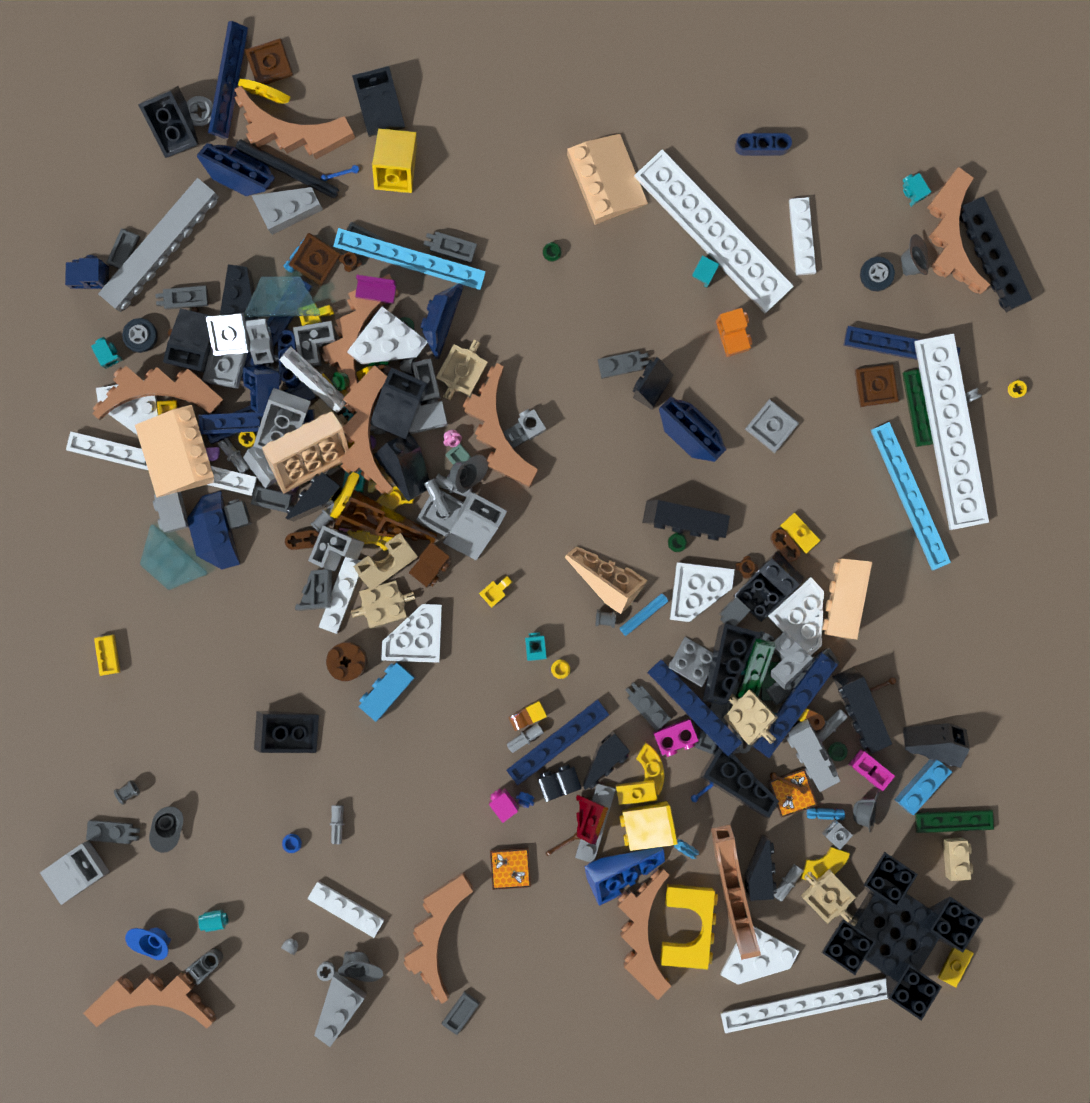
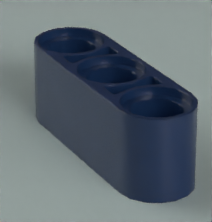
M744 133L738 137L735 143V151L742 156H782L789 151L792 145V138L785 133ZM760 141L766 142L767 145H768V147H767V148H762V147H760L759 142H760ZM740 142H747L749 147H741ZM778 142H785L787 147L781 148L778 145Z
M284 330L279 333L277 339L279 375L286 387L294 389L300 385L301 381L290 369L284 366L280 358L290 347L297 352L296 341L291 331ZM292 339L289 344H285L287 340ZM294 375L291 380H287L288 376Z

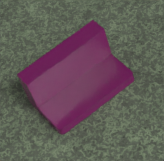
M363 275L356 276L358 281L356 298L394 304L397 288L395 280Z

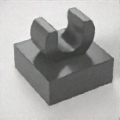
M520 423L503 432L513 449L529 440Z

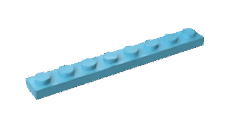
M338 228L333 246L481 290L486 273L483 270Z
M890 422L870 430L931 570L951 563Z

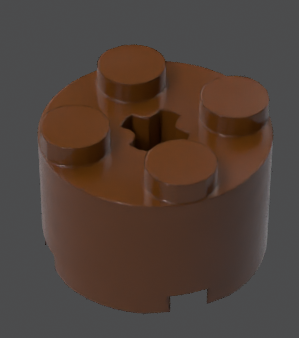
M344 642L337 644L328 652L326 659L327 669L337 680H354L365 671L367 655L355 643ZM345 656L347 659H351V663L348 664L349 667L343 664Z

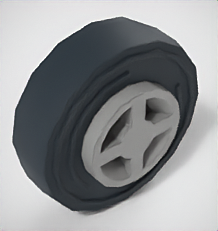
M884 257L870 258L863 264L860 270L862 284L871 291L885 290L891 285L895 276L894 266Z
M143 318L129 321L122 333L125 345L138 353L151 350L158 339L157 329L154 324Z

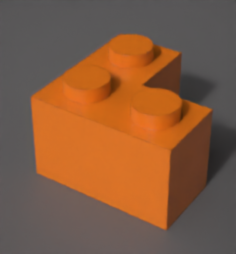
M742 308L722 313L716 320L726 357L749 351L750 345H752L751 336L745 330L748 326L749 318Z

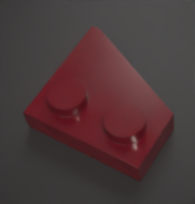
M577 795L576 801H579V812L576 813L578 822L577 837L596 845L609 808L584 796Z

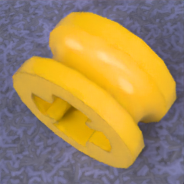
M1020 380L1014 381L1008 386V393L1013 398L1022 397L1027 392L1026 384ZM1015 384L1017 387L1021 386L1022 390L1019 391L1021 392L1020 394H1018V392H1013Z
M241 432L239 435L240 444L247 448L254 446L256 434L254 432ZM247 434H250V437L253 438L252 442L249 441V444H246V441L243 440Z

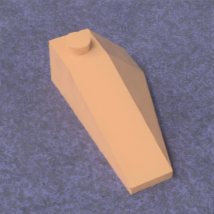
M577 546L565 556L568 562L604 603L620 614L631 605L647 582L645 578L627 567L625 570L615 566V562L610 560L607 563L600 560L598 555Z

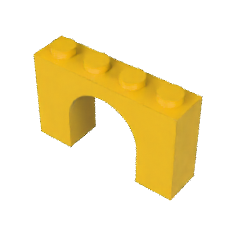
M667 884L666 906L695 911L701 917L702 928L698 937L689 943L662 942L661 965L708 970V965L712 964L713 953L710 952V944H714V933L711 932L712 925L716 923V913H713V908L717 906L718 894H715L713 888Z

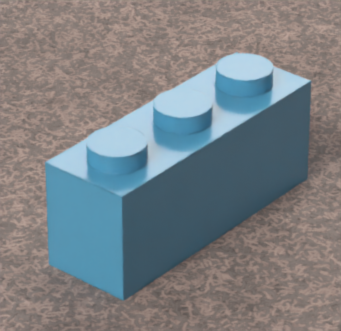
M399 662L395 665L391 663L384 671L386 673L383 679L378 678L372 685L374 689L371 693L368 694L366 692L359 700L361 704L358 707L375 722L381 718L415 678Z
M929 760L894 800L914 816L952 771L938 760Z

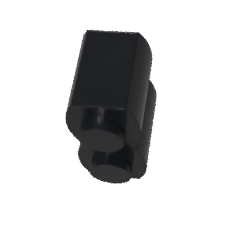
M569 764L559 767V771L552 773L550 770L540 774L541 777L538 778V782L545 802L582 789L574 766L570 767Z

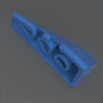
M658 847L604 857L584 866L586 878L598 905L600 906L622 894L620 890L628 884L630 886L636 883L635 880L640 875L649 874L665 862L664 849Z

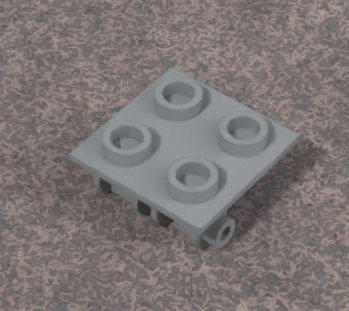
M684 637L668 666L671 670L702 687L709 674L713 653Z

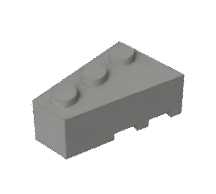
M312 187L251 195L272 235L323 210Z

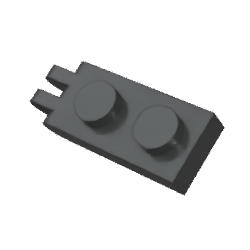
M435 232L434 235L426 234V238L433 240L432 242L424 241V245L430 247V251L472 264L477 248L476 243Z
M207 286L163 289V293L155 294L156 299L164 300L156 301V306H164V309L209 306Z
M640 351L598 359L601 379L644 370V366H647L650 360L642 361V359L648 358L649 353L641 354Z
M633 682L631 684L635 689L633 693L628 687L625 689L630 695L627 699L649 724L658 731L671 718L642 685L638 688Z
M89 820L86 840L131 844L132 840H139L140 836L132 835V833H140V828H133L131 823Z

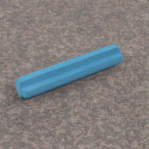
M660 594L622 625L620 631L623 635H628L668 602L666 596Z

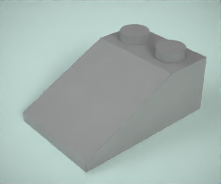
M273 388L255 439L254 447L262 449L270 441H275L286 433L300 428L303 425L311 401Z

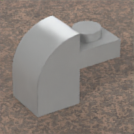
M266 319L246 321V328L250 337V352L254 364L274 362L272 334Z

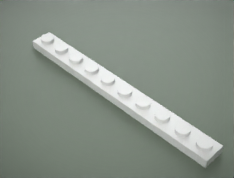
M70 432L66 447L67 451L148 470L143 451L140 448ZM211 466L214 483L207 485L253 496L257 477Z
M886 977L721 1012L724 1032L744 1030L888 999Z

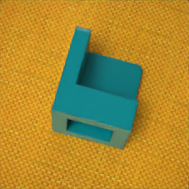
M702 255L692 277L705 283L704 287L707 288L719 264Z

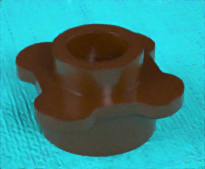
M349 251L339 257V261L343 263L346 272H351L353 268L361 266V260L357 258L356 253Z
M745 556L742 562L735 565V569L743 574V578L748 579L754 571L758 570V565L751 561L750 556Z

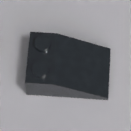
M179 86L150 97L138 104L165 158L199 144L187 102Z
M408 433L406 439L397 437L387 442L374 454V457L407 501L427 491L424 483L430 481L422 451L410 433Z
M257 711L254 750L260 753H316L319 715Z

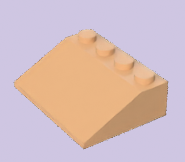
M620 134L586 141L567 149L568 159L595 225L648 204L639 181L634 177L636 172Z
M192 405L170 410L135 425L156 498L214 483V475Z
M332 411L321 415L310 423L303 424L300 428L288 432L283 437L270 441L262 447L283 494L311 480L317 473L320 475L321 472L324 473L340 465L342 462L339 459L349 450L343 428Z
M838 559V562L834 563L833 573L835 578L830 583L829 592H831V598L826 603L825 611H828L827 619L824 618L822 626L825 635L857 640L872 562Z

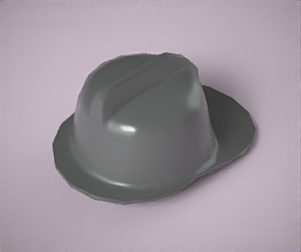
M917 234L911 236L909 248L901 256L902 269L905 276L920 273L923 275L928 274V250L924 240Z
M475 455L467 461H458L452 466L447 479L455 485L457 491L465 493L484 478L488 469V461L483 455Z
M878 789L875 799H861L855 803L853 808L854 821L859 825L868 827L869 832L873 831L880 789Z
M173 806L164 807L154 815L149 833V842L155 851L160 853L168 852L177 845L184 819L182 812L178 808Z
M345 952L343 965L338 969L339 975L364 982L377 981L383 976V970L376 965L370 964L368 956L362 952Z

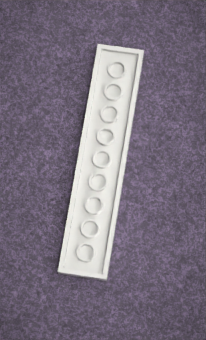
M663 149L635 174L634 177L705 252L719 264L764 313L768 312L794 287Z
M954 334L915 341L949 530L989 523Z

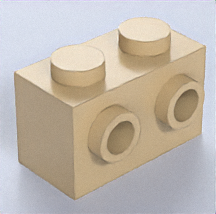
M962 837L943 839L946 878L951 881L971 880V874H973V865L969 860V855L972 853L971 844Z

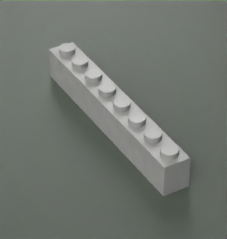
M197 178L98 295L119 312L127 309L131 303L130 300L135 295L137 296L141 293L143 285L147 281L153 279L156 274L155 271L159 266L162 267L167 262V257L171 252H175L180 247V242L184 237L187 238L192 233V228L196 223H200L204 219L209 208L212 209L217 204V199L219 198L217 194Z

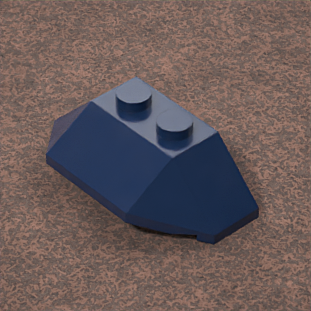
M206 143L197 154V158L213 180L244 196L265 192L275 178L266 164L236 150L233 146Z
M460 283L434 295L433 300H429L427 306L428 316L427 318L424 317L421 323L422 332L435 358L438 360L440 359L463 291V285Z
M670 397L659 408L664 432L690 457L715 462L726 451L719 429L691 403Z
M218 491L202 496L188 516L187 522L196 556L223 570L241 564L232 530L229 527L225 514L222 492Z

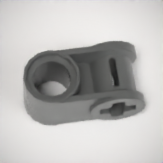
M217 948L210 949L201 958L193 962L185 972H189L197 985L200 984L222 962V952ZM208 956H214L216 963L210 962Z

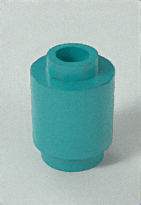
M223 910L204 912L203 915L198 917L200 930L210 932L225 929L229 923L228 914L224 913Z

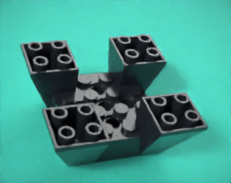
M884 852L863 885L868 892L867 896L850 923L844 919L840 921L821 953L853 975H856L864 961L886 975L887 998L922 1021L942 988L941 985L920 972L922 966L938 940L963 953L982 923L983 918L950 896L930 908L926 907L907 894L918 874ZM905 911L906 918L902 921L900 916ZM879 916L880 923L879 925L875 926L874 920L876 917ZM895 927L896 934L891 937L890 931ZM909 939H911L912 945L911 947L907 948L906 943ZM885 944L886 950L881 954L880 947Z

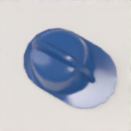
M133 928L125 935L127 945L137 953L149 956L155 960H163L168 955V945L171 938L160 928H151L149 930Z

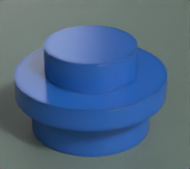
M520 792L519 796H516L519 805L529 808V805L534 806L533 796L524 792Z
M288 834L282 841L283 849L288 853L297 852L302 845L301 838L296 834Z

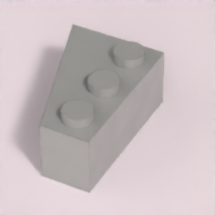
M806 719L793 726L788 732L789 737H787L791 748H796L797 758L801 764L804 763L806 766L805 771L809 778L813 779L819 792L840 782L836 767L809 720Z
M335 971L314 1035L329 1047H331L367 994L344 976L339 975L337 971Z

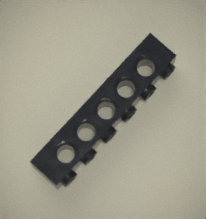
M984 196L963 205L960 210L959 219L966 226V234L969 240H972L974 243L975 254L981 258L983 271L986 275H989L992 290L997 292L1000 307L1007 313L1030 302L1032 298ZM974 217L980 220V225L974 223ZM982 234L988 237L989 242L982 240ZM990 252H994L997 256V259H992L990 257ZM998 269H1002L1004 271V277L998 274ZM1006 286H1010L1012 288V294H1009L1006 291Z

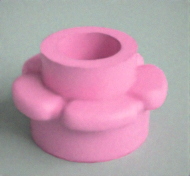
M449 430L443 436L444 445L450 447L458 446L462 440V436L456 430Z

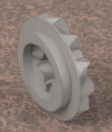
M195 96L189 99L187 105L193 125L195 127H203L210 123L213 108L212 102L203 96ZM198 105L202 110H205V112H202L201 118L198 114H194L198 111Z

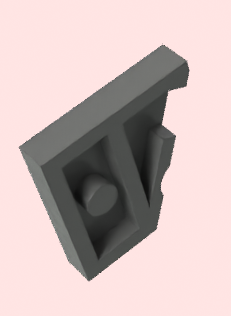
M323 569L310 572L308 582L302 590L304 595L300 604H296L295 610L305 611L331 608L332 570Z

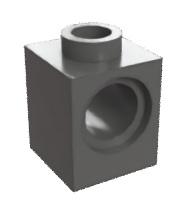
M236 499L229 501L228 505L224 506L230 529L235 530L252 524L245 502Z
M734 597L719 613L722 616L720 620L723 623L736 626L750 612V609L737 597Z

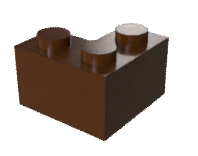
M431 542L420 555V559L409 571V574L428 588L430 585L433 587L439 580L438 574L441 571L445 572L452 564L450 562L451 557Z

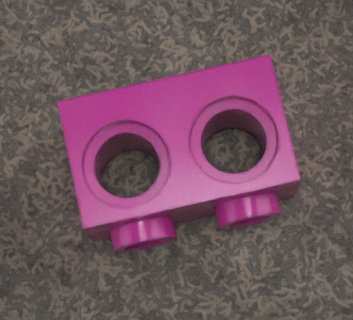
M689 718L653 732L661 754H666L667 757L678 753L677 750L680 748L690 749L696 746L695 743L698 742ZM683 730L690 731L689 739L682 740L680 738ZM665 737L672 738L671 746L664 747L662 745Z
M859 750L848 764L881 791H884L895 777L863 750Z
M499 788L490 795L489 805L502 823L519 811V806L506 788L502 791Z

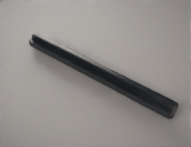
M242 139L237 141L236 150L333 199L338 196L339 189Z

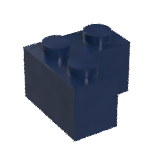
M87 255L86 258L66 262L65 285L70 289H102L109 281V266L97 256Z
M265 365L243 367L244 387L250 389L252 410L257 413L265 412L273 388L279 390L281 385L279 373Z

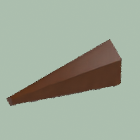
M353 490L347 503L344 504L346 506L339 517L336 518L333 529L336 530L344 528L351 529V532H357V530L370 532V535L391 538L401 533L403 537L411 538L413 541L421 539L428 540L430 543H434L437 534Z

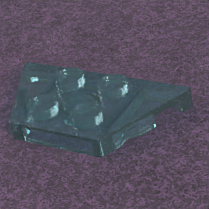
M261 277L245 310V317L320 315V311L314 304L309 291L305 288L301 277Z
M154 524L150 526L140 565L164 587L171 590L208 574L204 568Z

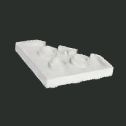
M381 307L347 353L361 364L416 358L428 342L384 307Z
M118 385L96 388L98 402H103L108 397L106 395L113 386L116 388ZM147 396L131 400L118 406L108 414L137 434L136 424L158 416L157 396Z
M677 562L670 620L690 622L730 591L733 585L734 569Z
M811 577L768 615L782 632L786 631L810 656L822 646L824 591Z
M422 604L382 641V660L440 662L442 605Z
M753 926L761 956L741 960L736 943L720 975L736 984L790 969L799 951Z

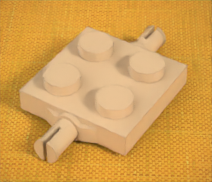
M473 340L469 350L462 349L455 344L453 345L436 379L448 386L443 396L444 398L451 401L455 391L471 396L488 364L487 361L481 359L476 354L481 344L480 342Z
M392 581L379 585L373 590L359 591L362 607L351 610L353 618L364 615L367 618L369 628H375L407 618L405 602L416 599L413 596L415 594L411 592L403 595L399 590L397 581Z
M748 690L740 699L732 693L729 701L733 706L723 718L749 745H753L760 737H764L772 744L776 738L769 732V729L778 717L752 690Z
M830 869L818 879L811 872H808L805 875V879L811 885L801 895L802 898L827 924L839 915L847 922L850 921L849 918L852 920L853 916L846 909L856 898L853 893Z

